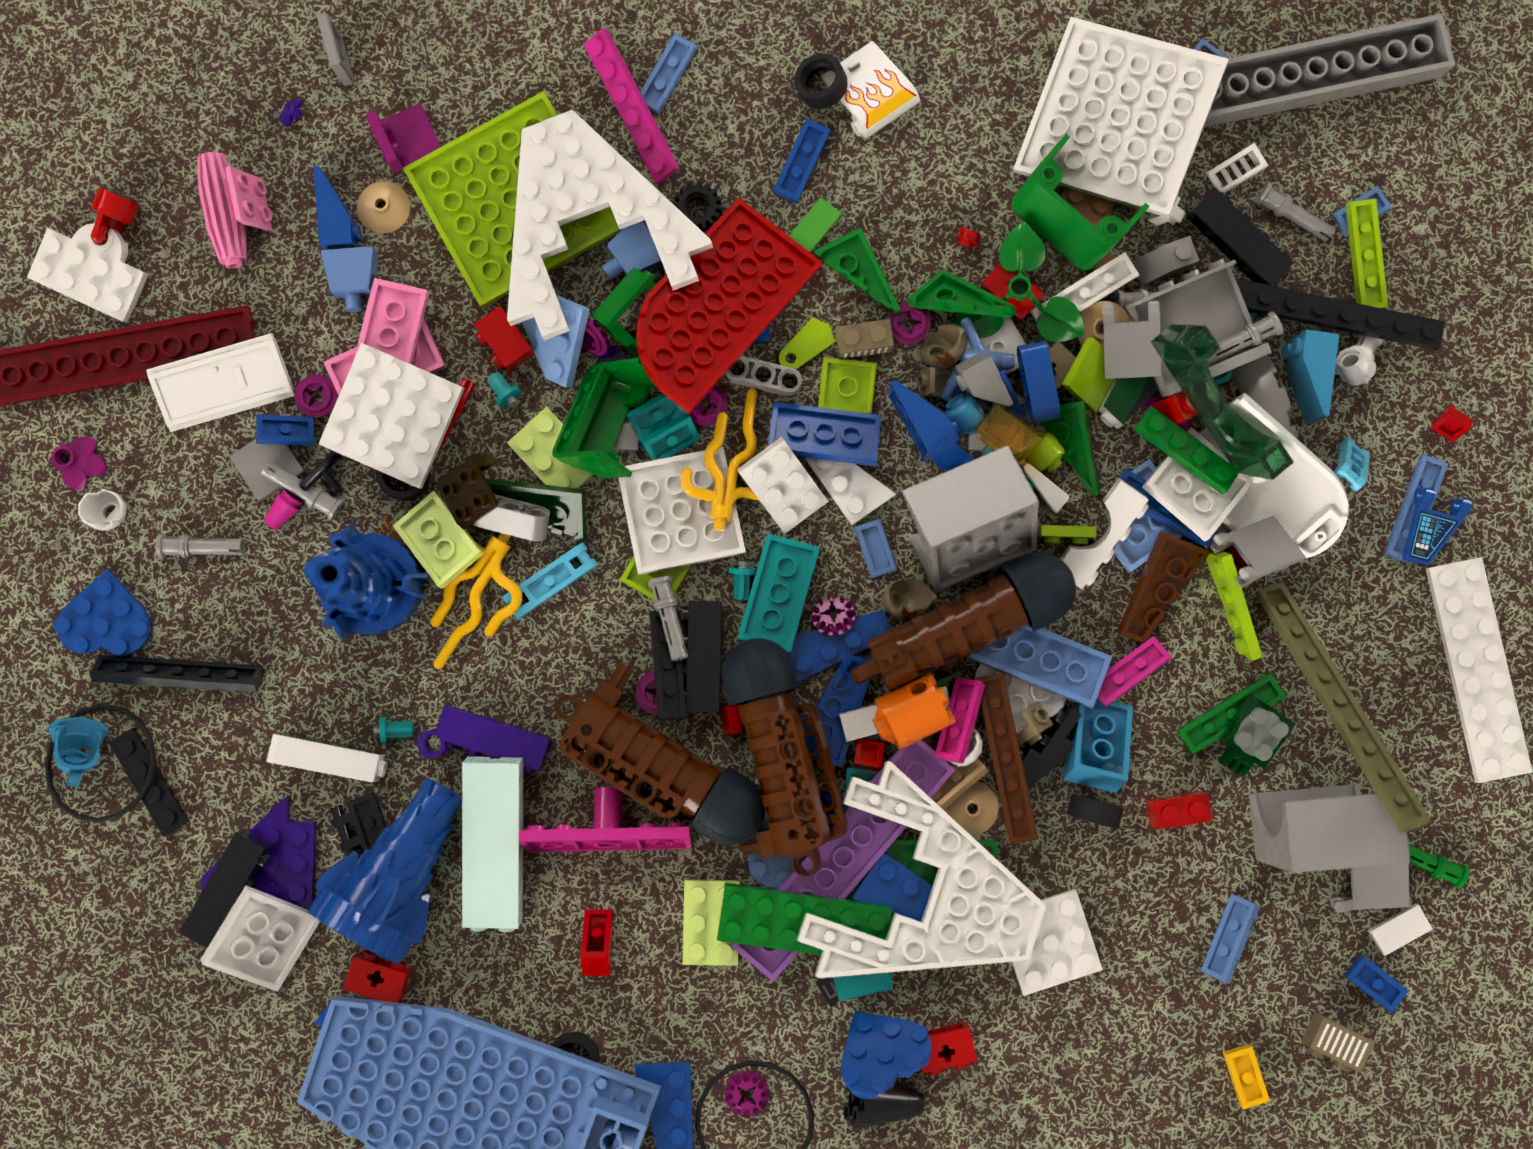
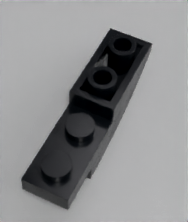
M1068 706L1064 710L1060 709L1052 719L1054 725H1052L1048 732L1044 731L1041 734L1043 738L1036 742V745H1038L1036 750L1028 745H1025L1024 748L1020 747L1027 786L1032 785L1050 772L1075 745L1066 737L1081 717L1080 713Z

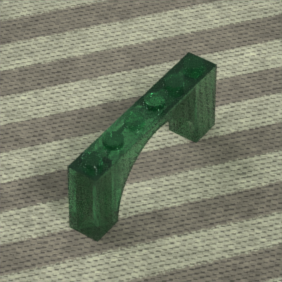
M1171 324L1151 341V344L1230 464L1237 468L1241 474L1274 480L1294 463L1280 440L1261 433L1247 423L1229 405L1218 390L1210 374L1208 359L1221 348L1206 325Z

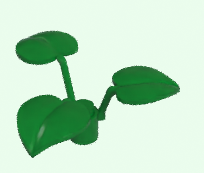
M1020 223L1007 235L999 252L1000 264L1004 270L1008 272L1018 270V275L1010 280L1009 293L1005 294L1003 300L1007 302L1012 298L1015 301H1024L1029 298L1043 312L1038 317L1036 325L1041 337L1049 342L1056 343L1059 341L1061 343L1082 337L1084 335L1083 318L1073 302L1067 298L1056 296L1048 301L1045 308L1035 298L1034 294L1031 293V282L1026 276H1023V270L1033 272L1040 268L1045 260L1046 250L1041 238L1030 228L1028 223ZM958 313L954 325L962 328L961 320L964 317H968L971 319L979 338H986L997 333L1002 327L1004 320L1003 317Z

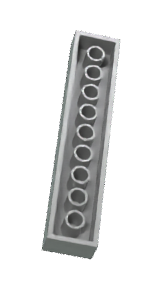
M1443 14L1228 58L1227 68L1204 128L1441 78L1455 66Z

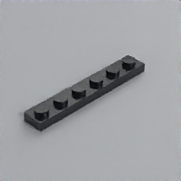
M99 655L89 675L92 682L257 693L264 676V668L262 665Z

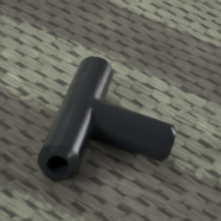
M332 450L299 483V487L303 491H308L321 479L332 493H337L341 486L328 470L341 458V454Z

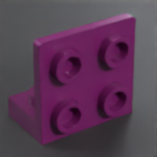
M421 104L412 106L388 118L380 119L376 111L365 115L387 164L395 174L403 171L405 166L441 147Z

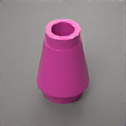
M286 489L283 492H278L264 522L272 529L278 530L280 526L301 510L303 500Z

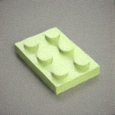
M545 407L511 438L507 444L545 485L579 488L594 474L564 464L553 457L552 450L563 423L548 407Z
M432 491L393 525L394 529L436 585L442 589L484 554L467 530L462 529L455 522L446 503L435 491Z
M684 880L683 965L738 966V951L731 946L730 942L717 941L725 883L740 885V880Z

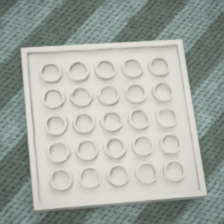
M1070 17L1013 168L1014 172L1030 176L1062 137L1067 134L1070 136L1069 140L1053 159L1061 167L1063 173L1062 180L1058 184L1059 186L1137 209L1146 203L1150 206L1146 210L1147 212L1169 218L1229 59Z

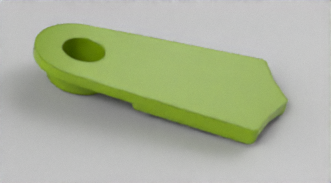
M812 317L781 350L779 354L780 365L798 369L835 343L830 325ZM792 354L796 357V361L788 363L786 356Z

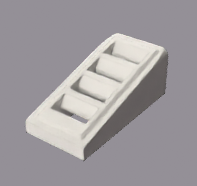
M1253 143L1207 172L1206 175L1214 188L1219 192L1226 193L1263 171L1269 165L1256 144ZM1246 155H1249L1255 168H1250L1244 158ZM1238 160L1246 171L1244 175L1241 174L1235 164ZM1228 166L1231 167L1237 177L1234 181L1225 169ZM1218 172L1222 173L1223 177L1228 183V185H1226L1223 188L1220 185V180L1216 176V173Z
M1024 463L1021 466L1024 473L1031 480L1033 486L1051 511L1057 514L1068 501L1069 495L1032 465Z

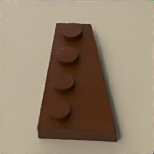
M1160 531L1116 632L1145 643L1164 617L1166 608L1171 602H1175L1180 595L1179 591L1188 579H1192L1197 572L1196 567L1202 559L1206 560L1211 552Z

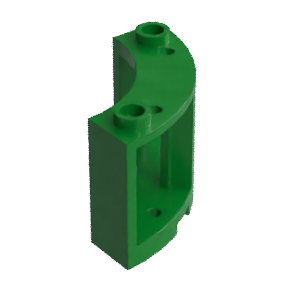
M633 267L591 316L600 326H603V329L611 337L616 338L619 343L626 347L625 350L635 358H638L636 340L616 321L646 287L651 291L658 280L649 271L646 270L643 273Z

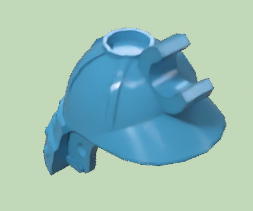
M82 717L62 718L54 721L48 727L49 735L52 736V742H54V760L60 770L68 773L67 786L79 787L81 773L91 770L98 763L100 744L107 737L109 729L105 724ZM84 747L90 750V753L86 754L80 751V749Z

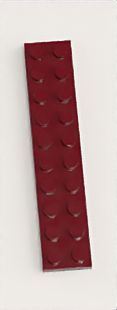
M245 305L1 349L0 407L149 380L147 369L256 338L251 308Z

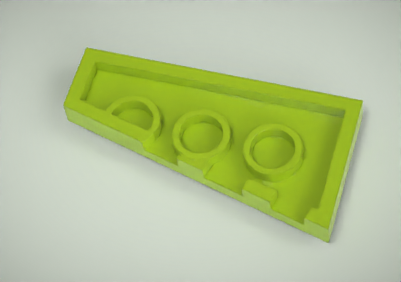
M1212 548L1206 549L1211 552L1206 558V562L1227 613L1228 624L1236 636L1234 644L1238 653L1252 661L1262 658L1263 656L1242 587L1235 581L1238 574L1232 554L1224 551L1215 553Z

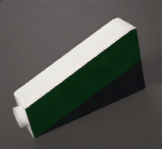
M1154 377L1115 378L1098 409L1102 414L1100 416L1101 420L1111 428L1113 426L1116 429L1121 427L1159 389Z
M292 732L273 734L266 761L367 782L379 781L380 777L385 776L388 762L384 761L385 753Z

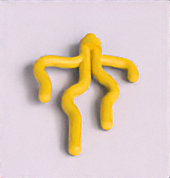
M750 388L747 391L742 431L746 439V448L730 461L726 484L725 477L715 461V454L723 445L728 420V415L725 412L718 414L714 438L707 445L704 453V463L714 479V491L695 487L692 484L693 472L691 468L686 467L682 470L681 486L683 491L693 498L712 502L710 519L715 520L713 529L717 531H724L725 522L731 521L733 505L737 499L748 498L760 501L751 488H736L737 469L755 454L757 448V437L753 429L758 395L755 388Z
M500 533L498 537L492 535L485 548L477 543L484 554L478 558L472 567L465 569L444 587V598L430 620V624L433 627H439L451 609L455 600L457 585L463 580L472 579L479 575L470 592L471 616L467 622L458 626L450 635L433 663L436 669H442L463 636L474 631L479 625L482 618L480 597L491 577L501 587L510 592L511 601L507 606L494 614L486 626L484 634L487 637H492L501 623L514 615L520 608L522 603L520 587L501 571V562L511 548L507 544L511 535Z

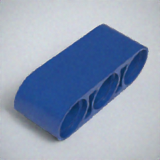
M1041 341L1018 345L1017 360L1030 422L1038 423L1059 419L1060 405L1047 342Z

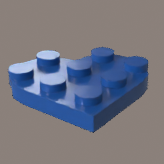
M109 569L105 570L69 602L53 624L61 643L69 650L79 654L96 652L101 648L115 655L134 654L144 648L150 640L152 629L151 618L146 609Z
M854 1011L841 1060V1076L844 1084L857 1097L876 1099L878 1094L884 1093L889 1087L892 1089L897 1078H909L912 1076V1073L919 1071L923 1066L926 1068L932 1057V1045L927 1029L909 1020Z

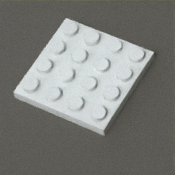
M361 343L319 445L422 489L465 388Z
M720 447L715 454V461L725 477L726 484L728 466L724 447ZM705 450L625 466L632 471L631 477L619 478L638 575L746 553L736 504L734 503L731 521L725 522L724 531H717L713 529L715 520L710 519L712 502L687 495L681 486L682 470L689 467L693 472L692 484L695 487L714 491V479L704 463Z

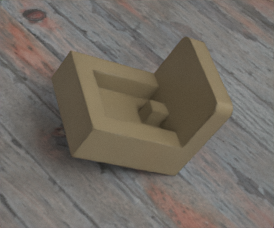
M935 367L920 369V374L917 378L920 396L940 397L953 370L935 369Z
M1039 702L1021 711L1029 726L1017 733L1019 746L1025 742L1029 746L1043 738L1041 735L1042 731L1054 725L1047 711Z

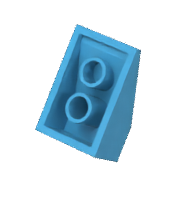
M1306 329L1289 340L1283 347L1282 359L1286 360L1285 369L1305 424L1311 425L1330 415L1339 334Z
M1096 699L1095 705L1091 709L1077 703L1075 711L1080 713L1081 717L1070 732L1069 740L1075 745L1065 756L1063 780L1117 793L1128 781L1133 706L1113 702L1105 708Z

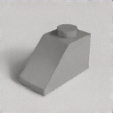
M1188 236L1167 243L1133 260L1132 263L1139 273L1140 285L1144 286L1192 269L1199 262V258L1192 239Z
M985 351L955 366L958 373L955 376V380L962 391L966 390L974 397L1005 406L1014 404L992 356Z

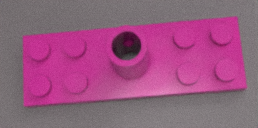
M601 787L594 790L593 829H572L570 825H557L555 829L544 830L543 826L532 825L528 826L527 830H519V842L527 852L692 849L690 827H684V823H668V827H656L654 823H642L639 825V828H621L622 791L614 787Z

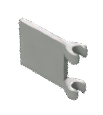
M1150 301L1148 303L1149 321L1115 323V305L1112 303L1104 304L1102 309L1105 379L1162 376L1160 301Z
M1274 516L1230 533L1217 534L1213 538L1214 543L1210 545L1215 553H1220L1233 545L1249 567L1240 569L1238 572L1240 576L1235 578L1240 587H1245L1260 577L1303 561L1306 558Z
M1409 863L1350 868L1351 897L1333 896L1330 898L1331 907L1339 913L1360 909L1409 907Z

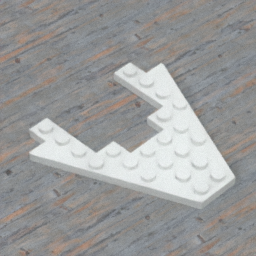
M573 110L523 128L521 134L507 319L509 324L513 326L535 317L544 341L570 331L543 261L545 258L568 250L560 229L561 225L611 207L619 230L645 220L673 291L699 281L690 257L713 248L712 241Z
M885 762L878 785L851 777L843 804L921 831L913 859L936 866L938 871L922 921L920 922L894 913L886 940L805 913L797 941L823 950L815 976L828 978L1030 960L1046 905L892 762Z

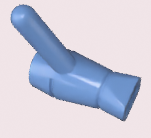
M964 317L961 320V326L965 329V334L973 350H965L960 363L985 351L992 356L998 371L1014 368V354L985 350L971 319Z

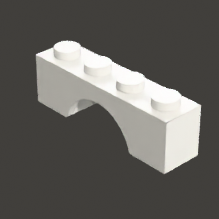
M1120 478L1116 480L1102 499L1109 513V524L1104 535L1090 545L1076 546L1069 544L1060 556V559L1072 571L1076 586L1080 589H1083L1086 584L1090 586L1099 574L1096 571L1102 562L1108 563L1115 553L1113 547L1119 540L1123 542L1132 530L1129 527L1135 518L1140 519L1149 507L1146 504L1149 499Z

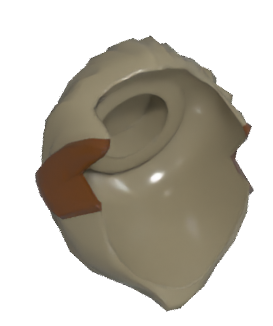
M944 324L938 326L936 332L929 331L920 351L921 361L926 366L935 367V369H945L953 366L961 359L967 345L965 329L957 325Z
M901 577L897 581L894 580L893 583H889L885 592H883L882 604L888 613L896 619L909 622L910 619L920 614H926L937 599V595L924 582L915 578L905 580Z

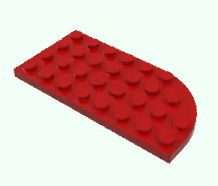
M738 198L705 232V235L711 239L713 248L690 257L699 281L673 291L666 274L649 292L642 305L637 322L636 344L641 363L647 375L665 396L688 414L696 408L820 270L823 264L822 261L741 198Z

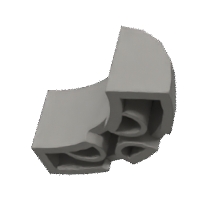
M1268 354L1234 368L1232 378L1240 394L1246 393L1297 439L1296 426H1291L1290 417L1286 411L1291 408L1285 387L1279 388L1278 381L1274 375L1277 373V369Z

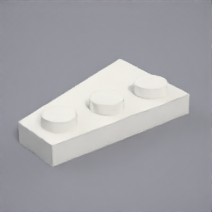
M805 458L851 526L896 495V493L856 464Z

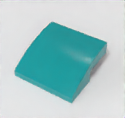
M663 393L625 414L651 461L671 457L701 439L691 417Z
M891 972L833 977L839 1001L893 989Z

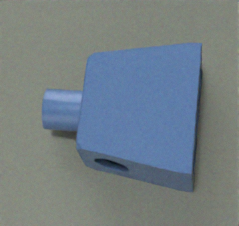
M641 221L623 228L608 243L607 248L613 258L601 266L604 273L611 280L621 272L627 275L633 267L644 273L646 270L649 272L663 267L649 229Z
M373 246L321 250L331 293L336 298H345L346 311H362V296H370L374 278H377L379 253Z

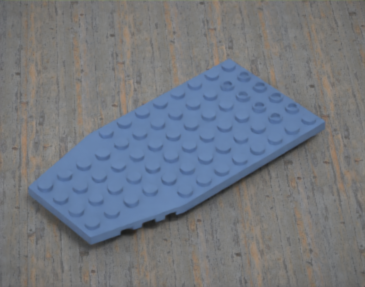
M334 996L331 999L297 1103L324 1121L333 1122L341 1128L340 1131L348 1137L352 1135L365 1144L363 1147L366 1149H639L661 1086L449 1008Z

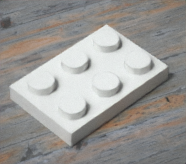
M782 437L737 469L784 534L829 502Z

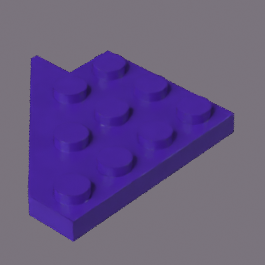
M283 798L249 831L274 845L270 851L272 858L263 870L260 869L256 879H258V883L254 889L297 906H311L314 902L317 822L289 821L290 798ZM218 862L202 876L201 892Z

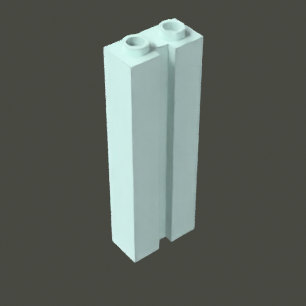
M468 756L462 763V928H470L472 931L498 928L501 932H511L518 929L522 922L523 846L519 842V830H523L524 758L501 757L500 759H491L490 757Z

